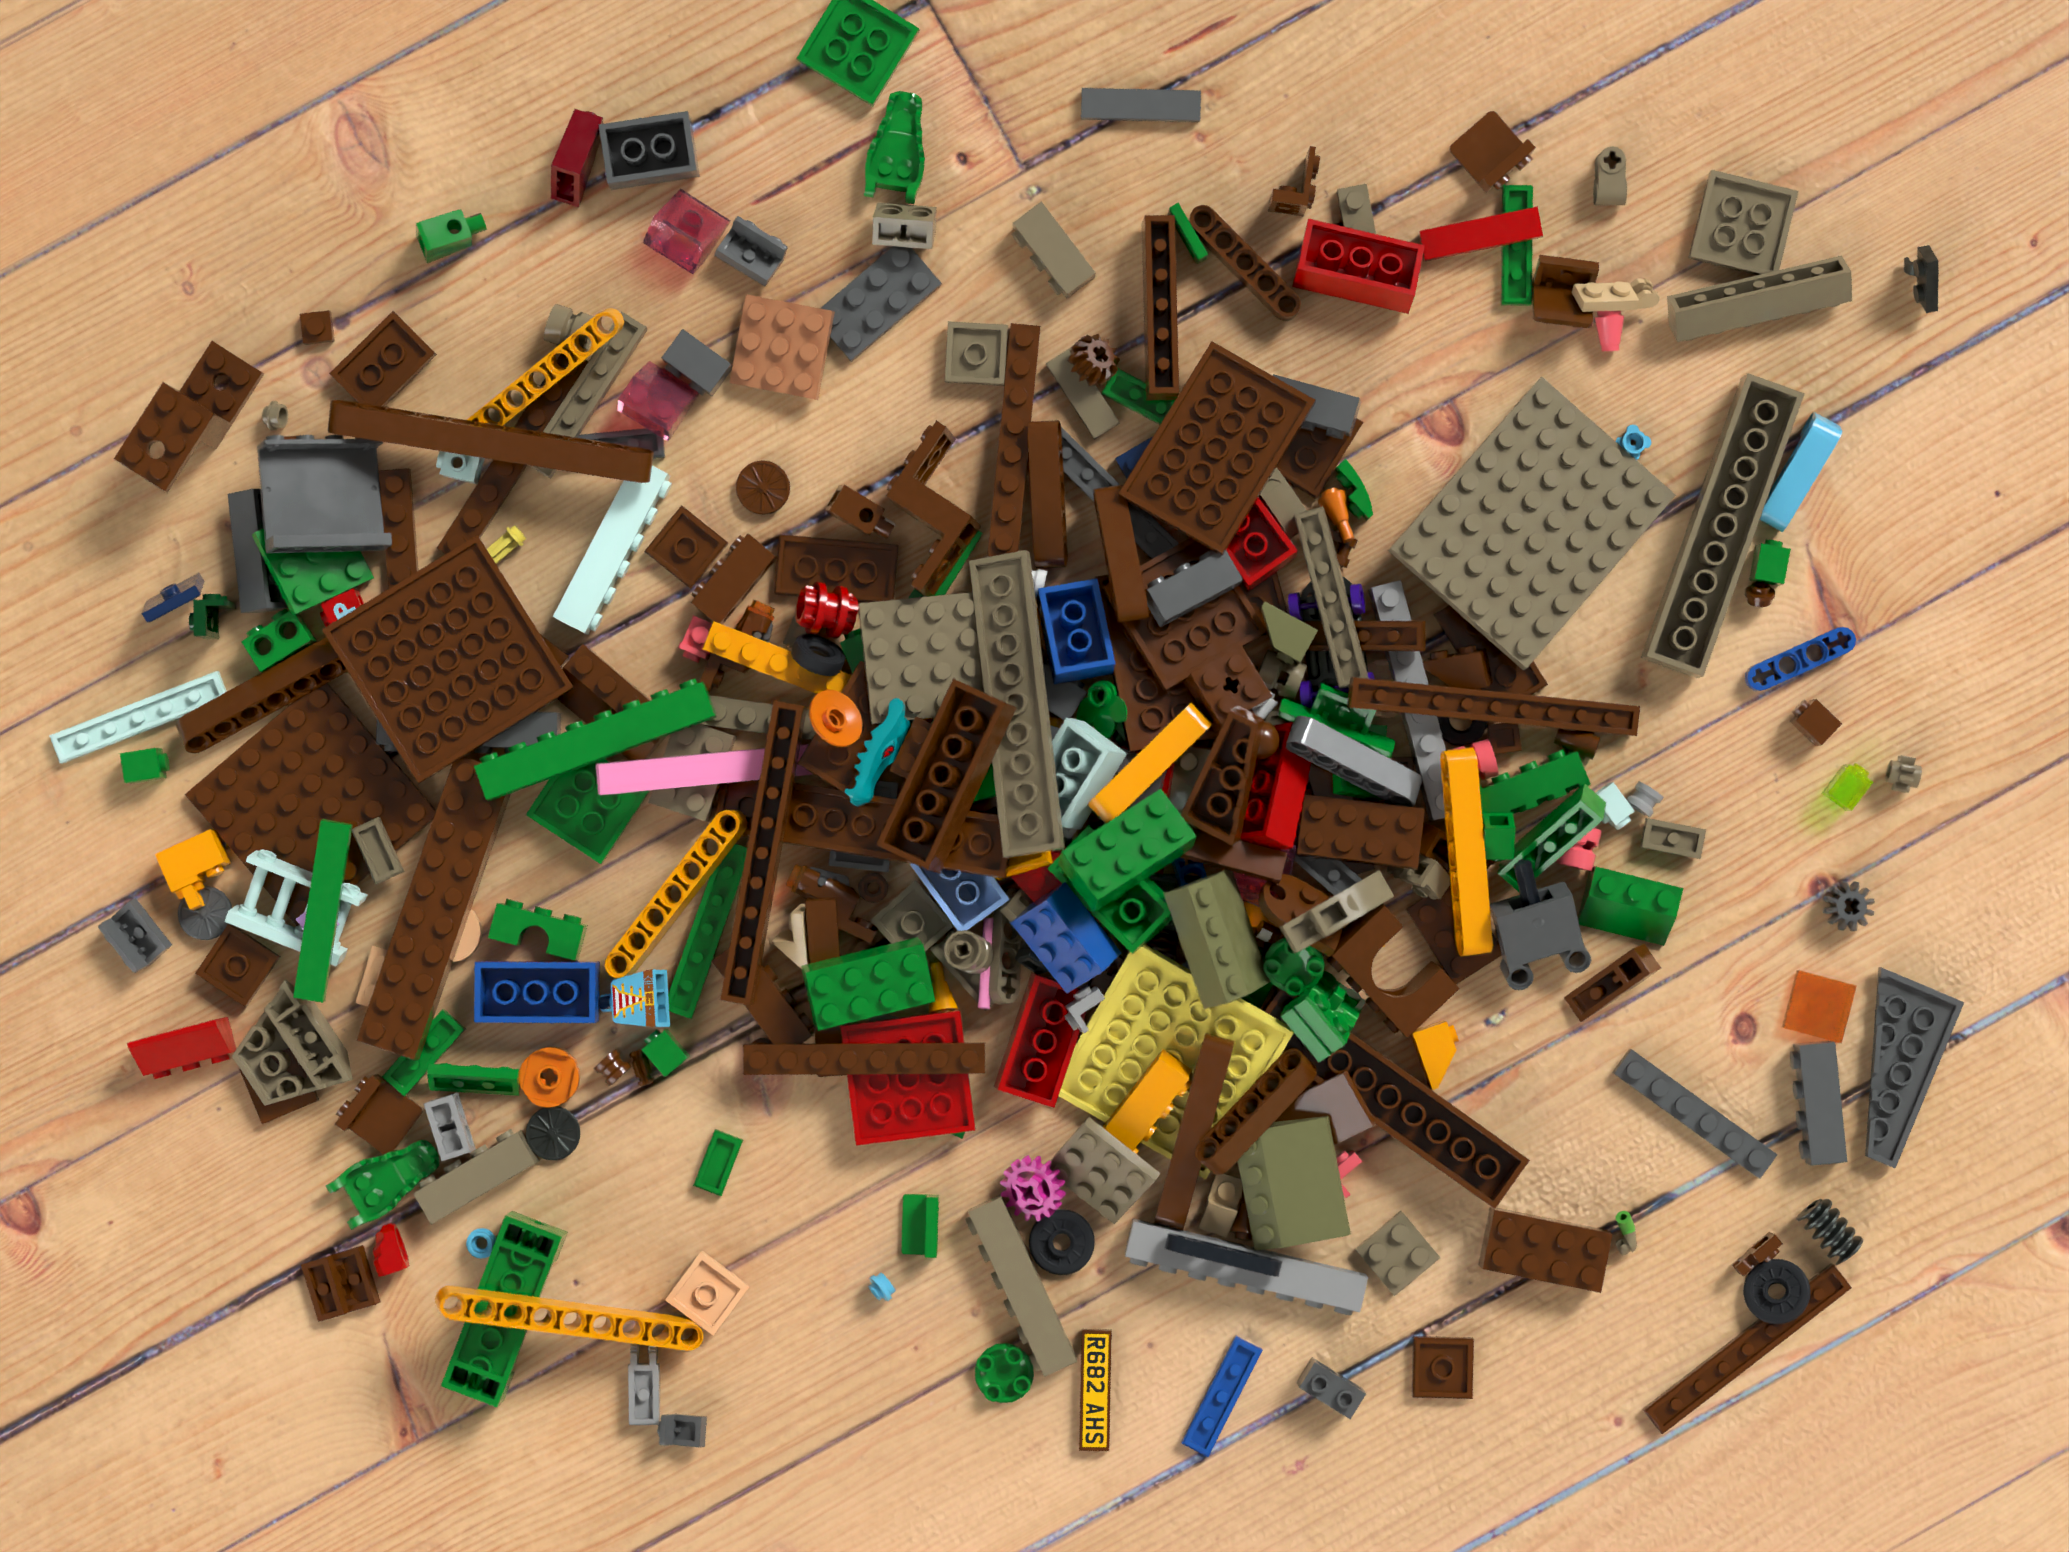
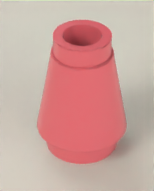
M1597 311V317L1594 318L1601 351H1619L1624 315H1621V311Z

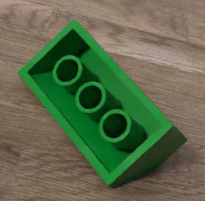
M1088 825L1067 848L1099 827L1097 825ZM1060 856L1047 868L1061 883H1067L1082 904L1132 954L1161 932L1172 920L1164 892L1149 877L1093 912L1058 865Z

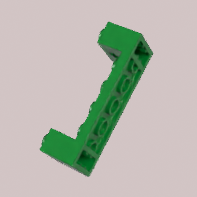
M509 1212L504 1217L478 1289L540 1297L551 1267L558 1260L568 1232L520 1213ZM479 1301L474 1307V1312H483L488 1306V1301ZM509 1305L504 1311V1316L514 1315L517 1312L518 1305ZM465 1322L441 1387L498 1407L505 1400L515 1373L512 1370L528 1330Z

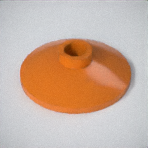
M824 690L812 699L809 706L810 721L816 733L824 741L837 747H846L858 740L862 732V718L857 706L849 697L839 691Z

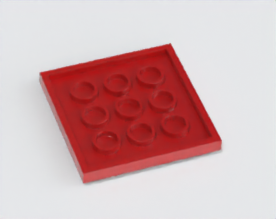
M961 1010L841 1025L843 1043L965 1042ZM847 1074L856 1146L976 1130L969 1074Z

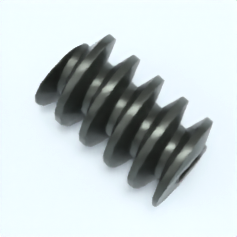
M1819 1199L1807 1206L1796 1219L1798 1221L1806 1218L1809 1220L1804 1229L1816 1228L1812 1238L1814 1240L1820 1237L1824 1238L1820 1248L1823 1249L1831 1246L1832 1249L1827 1256L1832 1258L1838 1255L1840 1257L1836 1262V1265L1852 1257L1863 1244V1238L1861 1236H1854L1855 1229L1852 1226L1846 1227L1848 1224L1846 1218H1838L1840 1211L1837 1208L1830 1209L1832 1206L1830 1199Z

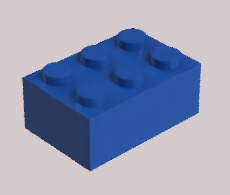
M1097 578L1039 588L1036 602L1053 683L1059 684L1112 674L1115 667V659Z
M1066 882L1031 903L1011 922L1019 935L1025 940L1066 993L1102 973L1121 954V951Z

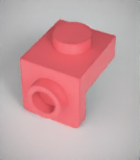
M1344 1150L1336 1156L1340 1180L1362 1162L1353 1150L1349 1153ZM1342 1185L1343 1195L1347 1198L1351 1194Z

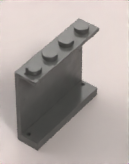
M283 435L267 436L266 440L257 446L266 553L384 551L392 545L391 533H384L376 449L383 442L356 437L355 439H344L343 435H328L325 439H314L313 435L296 436V439L285 440Z

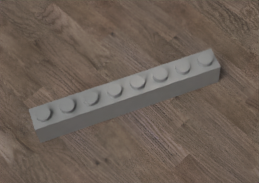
M1401 580L1372 587L1368 590L1376 621H1411ZM1384 651L1393 681L1428 684L1420 651ZM1401 713L1411 754L1414 757L1416 773L1423 779L1420 788L1429 821L1445 818L1440 755L1446 749L1437 716Z
M1134 1218L1125 1249V1257H1129L1130 1263L1147 1267L1148 1262L1158 1264L1159 1270L1176 1274L1177 1269L1189 1272L1188 1277L1205 1281L1206 1276L1217 1278L1218 1284L1227 1287H1235V1284L1238 1283L1247 1285V1291L1257 1294H1264L1265 1290L1276 1292V1298L1286 1301H1293L1294 1297L1305 1299L1306 1305L1316 1308H1322L1323 1304L1335 1306V1312L1345 1315H1352V1311H1361L1368 1276L1365 1273L1268 1250H1255L1251 1246L1184 1230L1182 1232ZM1168 1233L1178 1234L1282 1261L1279 1277L1167 1250L1164 1248Z

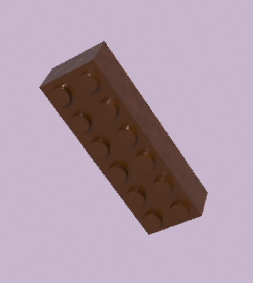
M953 678L876 845L929 871L940 873L1016 711V707Z

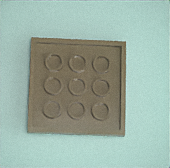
M973 592L858 604L871 724L884 722L889 712V703L894 698L904 702L905 718L907 720H914L916 716L921 719L935 718L953 678L984 692Z

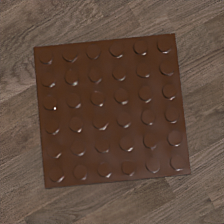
M478 535L322 629L418 784L574 689Z
M328 683L291 703L185 794L253 875L257 866L246 862V859L251 853L261 849L271 851L277 855V859L313 873L320 821L322 819L353 824V829L380 817L396 852L433 820L436 809L391 756L384 751V748L376 744V739ZM351 832L344 883L356 886L370 874V871ZM268 871L263 887L276 901L285 877ZM298 882L294 886L285 912L296 926L300 925L296 918L304 913L310 892V887Z

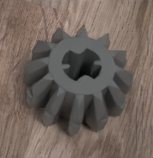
M1841 881L1840 890L1835 886L1829 888L1834 897L1824 896L1823 901L1831 903L1830 907L1823 908V913H1833L1828 919V923L1835 924L1838 922V930L1844 931L1848 925L1850 931H1857V922L1862 926L1868 924L1864 915H1874V911L1867 909V905H1872L1875 901L1872 898H1864L1870 890L1863 888L1859 891V882L1853 881L1849 887L1847 881ZM1845 900L1853 901L1851 904L1852 912L1844 911L1846 908Z

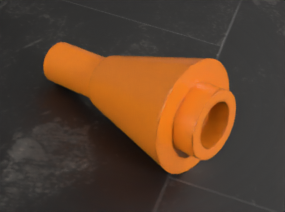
M1337 487L1322 492V497L1318 500V504L1324 507L1327 516L1337 526L1343 543L1354 540V535L1348 523L1346 491L1338 490Z

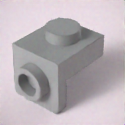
M1089 986L1080 989L1073 995L1075 999L1065 1005L1068 1013L1064 1016L1074 1031L1078 1028L1082 1033L1089 1031L1080 1015L1105 999L1099 988L1095 986L1091 989Z

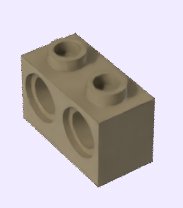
M877 202L873 216L872 245L932 249L936 235L937 207Z

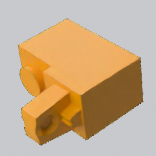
M210 829L155 854L171 893H176L178 899L185 898L189 909L193 911L205 906L200 890L204 889L203 883L206 882L204 876L207 875V878L218 876L225 872L224 867L231 864L218 833Z

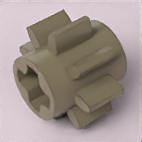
M1901 755L1898 756L1897 761L1890 760L1886 771V782L1893 783L1892 790L1909 793L1910 787H1918L1922 767L1914 765L1916 758Z

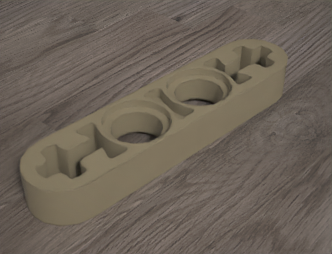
M1017 888L1003 889L1008 898L1017 890ZM1000 906L994 911L992 948L994 958L990 965L989 995L996 1004H1008L1016 1001L1019 996L1021 964L1014 958L1018 950L1022 949L1023 938L1000 911L1002 908ZM1006 923L1012 928L1013 933L1010 939H1007L1004 935L1003 929ZM1004 953H1007L1010 957L1011 963L1008 969L1002 965L1001 959ZM1008 974V978L1002 977V975ZM1002 986L1004 989H1007L1006 995L1004 992H1001Z

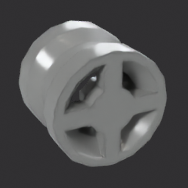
M1638 781L1635 786L1636 791L1633 795L1628 796L1626 800L1632 808L1650 818L1654 813L1653 807L1656 803H1660L1664 797L1648 785Z

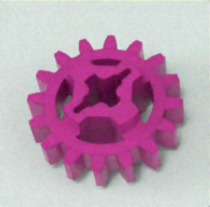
M1026 1155L1021 1161L1016 1159L1011 1164V1167L1009 1166L1003 1174L1006 1177L1000 1181V1185L1006 1187V1189L1001 1193V1196L1009 1198L1006 1204L1007 1207L1014 1206L1016 1208L1014 1215L1017 1216L1023 1212L1025 1213V1220L1028 1221L1034 1215L1035 1219L1040 1221L1045 1216L1049 1218L1062 1205L1060 1200L1066 1195V1192L1059 1188L1065 1184V1180L1057 1179L1056 1176L1060 1173V1170L1052 1171L1050 1169L1052 1163L1050 1160L1042 1164L1041 1156H1037L1031 1161L1029 1155Z

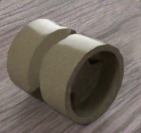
M555 304L547 320L544 341L560 345L594 316L583 312L574 315L571 308ZM580 335V346L588 349L591 343L590 338L586 335Z
M1267 650L1258 671L1269 691L1274 688L1277 691V695L1294 700L1307 664L1293 662L1292 666L1276 658L1278 653ZM1281 670L1288 673L1285 681L1278 679Z
M966 930L953 933L946 940L944 946V956L947 962L954 968L970 974H980L986 971L994 958L990 942Z

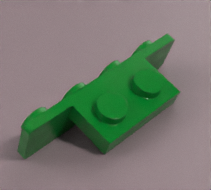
M1321 683L1311 708L1282 699L1278 716L1282 717L1286 722L1293 723L1297 716L1313 718L1368 748L1391 758L1395 740L1368 730L1376 710L1347 707L1348 693Z

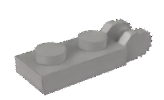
M631 1343L630 1364L628 1365L629 1425H658L660 1422V1363H657L658 1347L648 1346L649 1363H639L640 1344Z

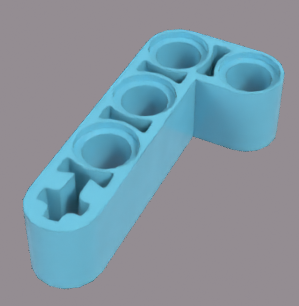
M1816 412L1810 415L1801 431L1800 441L1770 489L1760 517L1762 522L1781 532L1786 529L1842 435L1841 426Z

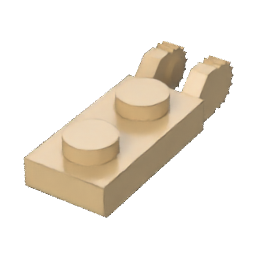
M1642 278L1636 279L1631 283L1619 281L1615 283L1590 282L1587 284H1574L1572 294L1582 312L1653 308L1660 301L1657 291H1652L1653 284L1651 281Z

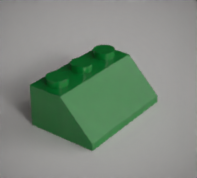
M1593 866V870L1589 871L1580 906L1578 915L1579 925L1664 946L1676 920L1684 888Z

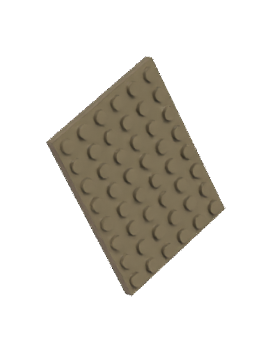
M1541 377L1388 551L1524 671L1676 495L1549 382Z

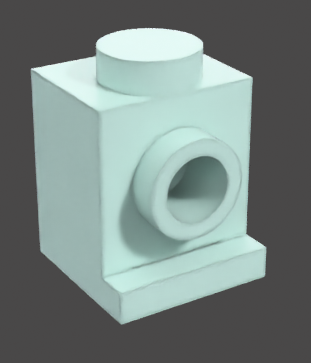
M440 451L436 467L441 468L440 474L442 476L477 485L485 458ZM461 458L463 460L460 468H454V459Z
M1614 782L1606 784L1596 792L1606 802L1602 821L1604 824L1609 822L1611 826L1619 830L1631 821L1629 815L1635 811Z

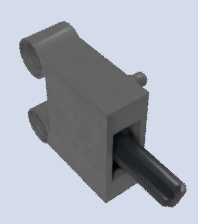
M1518 860L1514 864V870L1520 895L1491 903L1490 909L1502 955L1500 969L1512 989L1524 990L1532 984L1534 979L1528 965L1529 962L1559 954L1570 972L1580 973L1589 967L1591 956L1583 943L1573 896L1566 883L1560 882L1537 889L1531 861Z

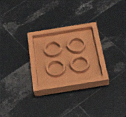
M746 294L729 383L818 400L835 312Z

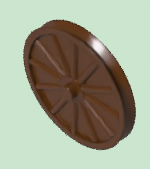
M756 461L747 465L740 472L736 482V492L739 501L746 509L756 514L766 515L776 512L786 503L790 493V482L787 474L779 465L770 461Z

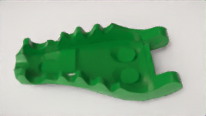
M898 91L891 93L889 96L885 117H883L876 137L872 140L867 152L865 163V197L874 198L876 188L906 192L905 203H915L923 180L925 167L921 126L922 98L915 93Z
M419 1140L401 1150L363 1159L347 1168L335 1180L325 1185L330 1194L337 1192L341 1187L346 1191L359 1214L347 1221L350 1229L353 1230L390 1212L419 1181L432 1174L439 1167L440 1159L436 1149L429 1141Z

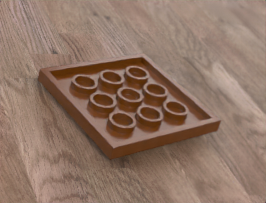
M1189 538L1141 565L1145 592L1149 589L1147 584L1161 576L1165 580L1174 575L1173 571L1185 563L1193 566L1200 562L1199 557L1212 549L1193 538ZM1109 583L1102 588V591L1115 610ZM1239 585L1162 627H1159L1149 607L1148 618L1122 622L1164 692L1186 680L1194 671L1240 645L1244 647L1267 632Z

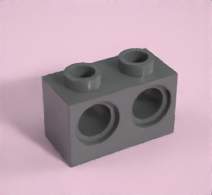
M1313 1357L1297 1381L1300 1389L1350 1420L1366 1395L1363 1388Z

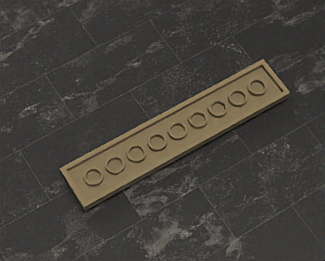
M1023 550L970 560L969 565L984 693L1016 707V711L992 760L1003 857L1012 858L1065 849L1030 552Z

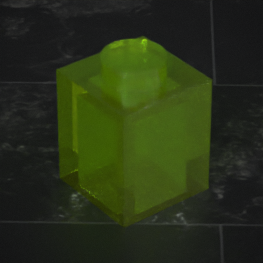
M1856 763L1853 766L1844 764L1823 790L1822 794L1844 811H1852L1873 784V781L1867 777L1869 772Z

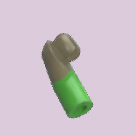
M1620 1211L1616 1215V1221L1623 1238L1616 1241V1246L1622 1255H1626L1630 1251L1633 1253L1637 1247L1636 1231L1630 1213Z

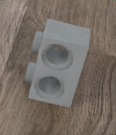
M458 1092L424 1103L441 1161L476 1150Z

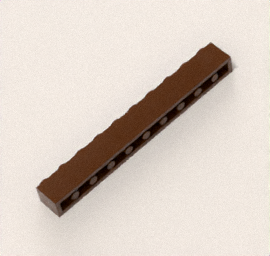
M780 701L773 702L720 997L722 1001L749 1006L755 1002L807 712L806 706Z

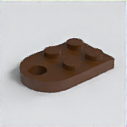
M1282 874L1279 884L1266 881L1258 894V902L1262 913L1278 928L1331 898L1304 881L1288 874ZM1270 891H1273L1276 894H1278L1280 900L1275 899L1271 895ZM1344 926L1310 946L1330 957L1336 950Z

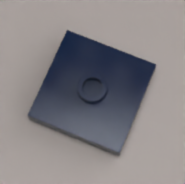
M200 573L178 584L173 583L163 588L160 594L146 600L142 611L146 622L150 623L199 597L205 582Z

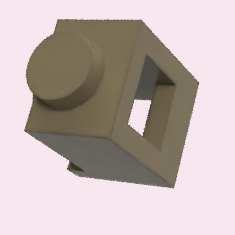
M1419 855L1418 870L1404 869L1399 876L1401 881L1412 884V890L1424 898L1429 896L1431 899H1441L1451 884L1450 876L1437 860Z

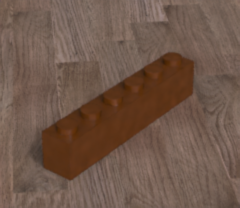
M1145 215L1141 227L1146 400H1176L1179 395L1175 215Z

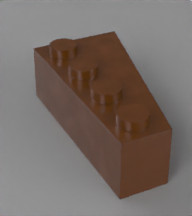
M1238 705L1230 710L1180 814L1187 823L1232 846L1241 838L1265 720Z

